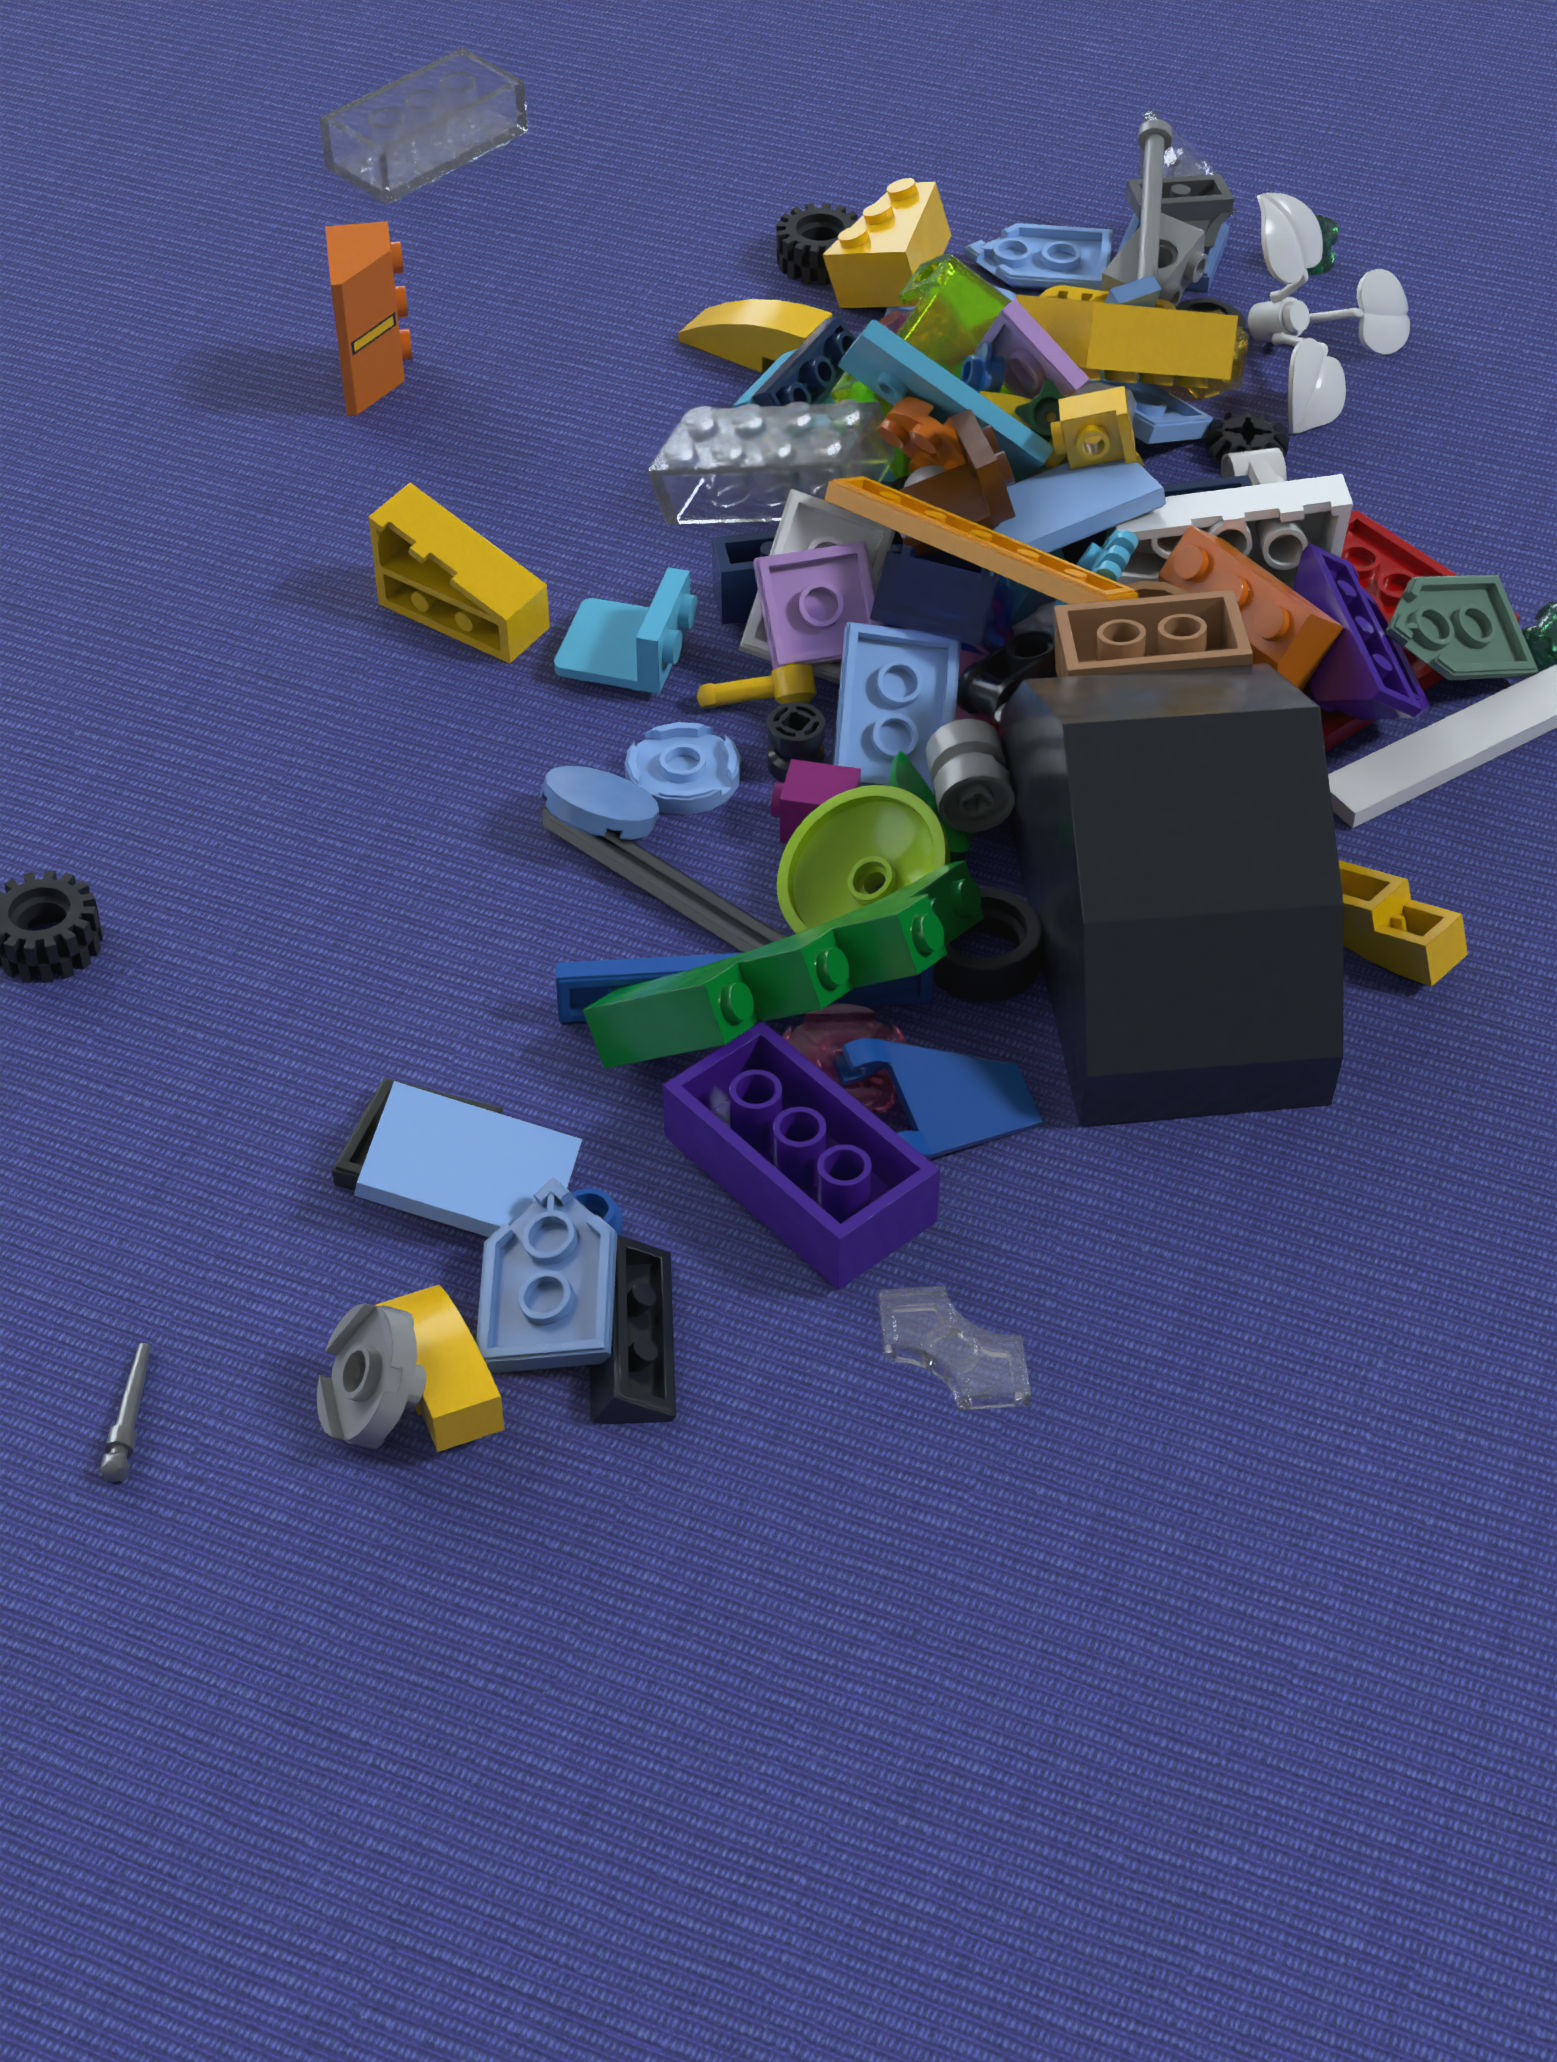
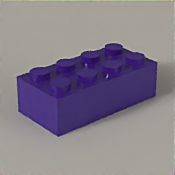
M763 1021L663 1084L665 1137L837 1290L843 1288L937 1222L940 1169Z

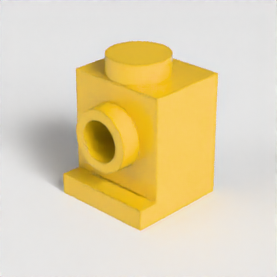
M1125 386L1058 399L1060 421L1050 423L1056 456L1067 454L1070 469L1125 459L1126 464L1137 462L1134 432Z

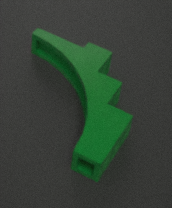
M965 860L946 864L884 898L798 934L704 966L617 988L583 1009L603 1067L606 1069L726 1045L761 1021L819 1011L853 988L916 976L948 954L945 945L984 919L981 909V893L976 882L971 879Z

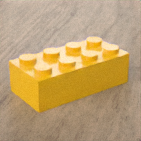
M1016 295V300L1090 380H1100L1101 370H1104L1103 378L1109 381L1137 383L1139 373V381L1141 383L1173 386L1174 375L1178 376V386L1208 388L1209 378L1231 379L1238 316Z

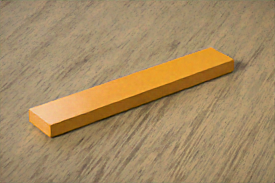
M864 476L833 479V481L828 483L825 501L1067 604L1135 599L1138 597L1139 593L1135 592L1133 588Z

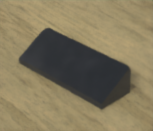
M617 1235L611 1357L602 1364L590 1365L591 1422L599 1424L671 1422L676 1417L671 1253Z

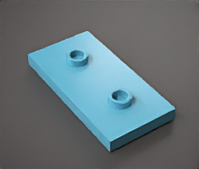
M876 320L869 322L837 365L892 405L902 401L905 396L914 397L931 404L934 408L929 413V416L941 424H944L949 416L951 417L971 409L981 428L987 425L992 427L1000 451L1005 452L1015 479L1013 484L1030 477L1046 462L1054 449L1052 444Z

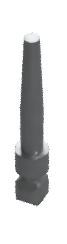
M140 1343L138 1345L122 1397L116 1425L109 1430L105 1446L106 1454L103 1455L100 1471L106 1482L126 1481L130 1464L127 1458L133 1455L137 1439V1432L134 1428L141 1403L151 1346L147 1343Z

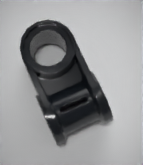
M1043 630L1021 632L1011 637L1006 644L979 662L968 666L958 679L956 701L958 707L971 714L984 713L990 716L992 722L999 727V723L994 718L996 710L1009 701L1025 679L1057 677L1055 667V636Z

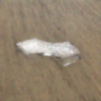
M945 1286L877 1291V1309L884 1359L890 1362L911 1363L934 1373L951 1389L960 1410L1030 1406L1031 1388L1022 1335L1012 1336L993 1333L969 1322L953 1306Z

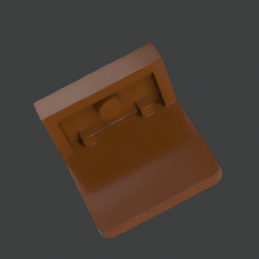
M969 409L950 417L965 464L898 491L993 530L1001 522L1016 517L1006 486L1015 483V479L1005 452L1000 451L992 427L987 425L981 428L972 410ZM898 532L907 553L911 556L940 551L938 548Z

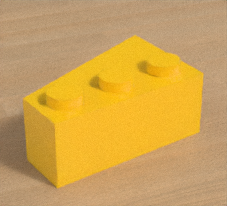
M911 178L893 182L887 187V192L875 204L865 208L863 215L850 228L842 231L838 235V240L822 254L839 308L910 307L923 305L925 297L922 289L925 285L932 283L934 278L931 269L932 265L940 263L951 237L936 182L915 183V180Z
M412 483L407 484L368 516L379 605L509 664L550 628L547 584Z

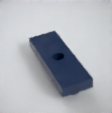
M839 315L825 319L752 396L777 441L791 437L849 375L837 365L854 343L856 337L848 331Z

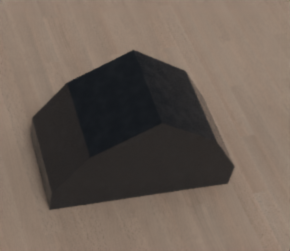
M1268 663L1025 679L1003 707L1000 716L999 735L1006 757V770H1009L1015 793V805L1008 817L1028 903L1039 915L1043 931L1041 960L1079 1126L1331 1106L1343 1060L1344 903L1320 706Z

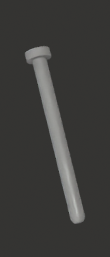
M1159 119L1144 122L1138 130V145L1144 151L1137 280L1153 275L1156 280L1158 278L1164 152L1170 148L1173 134L1171 126Z

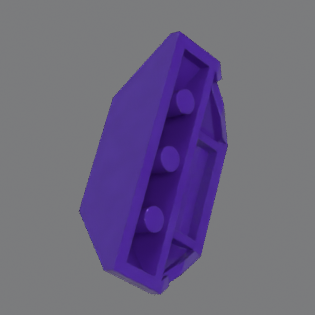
M1309 543L1302 551L1293 590L1344 627L1308 681L1310 686L1308 689L1309 696L1323 710L1330 713L1337 710L1357 720L1416 718L1423 715L1430 707V704L1401 645L1386 633L1389 623L1373 597L1361 587L1358 581L1360 576L1351 562Z

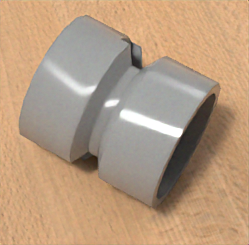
M975 719L955 720L940 727L931 735L926 745V759L930 777L934 783V795L939 816L947 826L954 830L969 833L985 831L999 825L1010 815L1015 805V793L1009 770H1006V757L1001 737L997 730L985 721Z

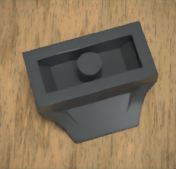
M1222 175L1163 177L1161 213L1204 230V248H1213L1222 222L1232 213L1234 198ZM1143 179L1127 180L1125 198L1136 216L1141 220Z

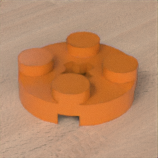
M905 396L902 401L895 403L877 430L880 436L892 446L900 448L912 459L908 464L912 472L927 465H940L944 469L950 470L965 464L950 416L944 424H941L929 416L934 406L923 400Z

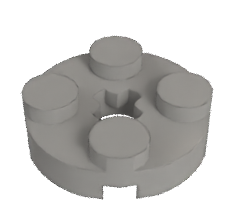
M365 1303L356 1305L348 1311L330 1337L325 1353L336 1355L331 1378L319 1375L317 1410L322 1428L329 1436L345 1440L349 1444L377 1449L383 1444L386 1436L397 1424L405 1406L412 1407L421 1399L426 1384V1372L422 1365L416 1364L417 1345L412 1314L408 1311L385 1305L374 1306Z

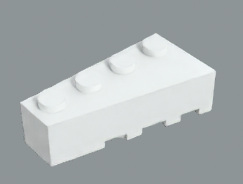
M1343 474L1165 497L1166 504L1163 507L1107 529L1104 543L1115 529L1118 531L1128 530L1134 533L1139 543L1130 556L1125 569L1122 571L1118 583L1127 585L1138 581L1158 582L1160 570L1189 525L1225 540L1293 590L1302 551L1309 543L1341 557L1353 502Z

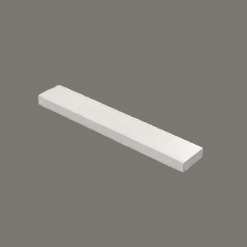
M1557 664L1328 774L1332 811L1351 828H1354L1557 728Z

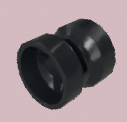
M790 702L772 710L767 718L768 740L771 743L768 747V770L771 775L779 781L785 782L791 759L824 764L825 753L822 742L825 739V717L822 712L816 707L802 702Z

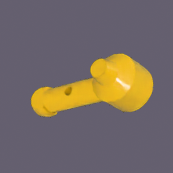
M798 662L789 663L772 670L769 676L717 684H703L698 688L696 699L698 704L704 709L774 698L775 701L782 705L790 702L808 704L817 694L813 666Z

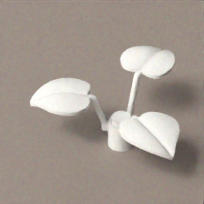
M1264 193L1256 197L1261 210V242L1265 263L1273 278L1288 285L1281 290L1271 292V301L1257 303L1250 309L1248 328L1251 336L1258 343L1272 342L1273 345L1287 344L1295 346L1289 366L1288 424L1289 434H1297L1332 422L1341 413L1346 398V384L1342 366L1336 358L1327 356V345L1317 342L1313 338L1304 339L1298 336L1311 323L1360 318L1359 339L1362 346L1376 355L1391 354L1398 351L1409 337L1410 319L1407 316L1408 304L1398 279L1388 270L1375 269L1366 272L1359 281L1357 287L1359 308L1309 314V310L1304 302L1288 296L1308 281L1307 268L1317 266L1322 259L1323 240L1319 223L1313 212L1300 200L1282 193Z

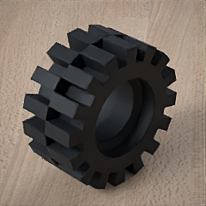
M814 203L805 204L804 211L797 206L791 209V215L784 213L781 216V222L778 221L776 225V250L779 270L782 273L788 272V278L796 280L801 276V283L810 285L811 280H818V286L827 285V279H830L822 254L838 240V235L842 231L850 228L858 220V214L854 211L846 214V207L840 205L835 210H832L830 203H822V208H815Z
M45 870L44 879L37 880L35 879L34 872L23 874L25 883L20 885L13 878L5 882L6 894L0 891V967L3 966L5 974L13 978L20 972L21 980L32 983L35 974H41L43 983L54 982L52 973L61 971L64 979L75 975L73 970L74 964L85 969L91 964L89 954L98 956L101 950L100 941H103V932L93 892H90L87 883L81 880L76 884L75 875L66 872L60 880H57L56 871ZM59 922L58 925L46 930H28L41 923Z

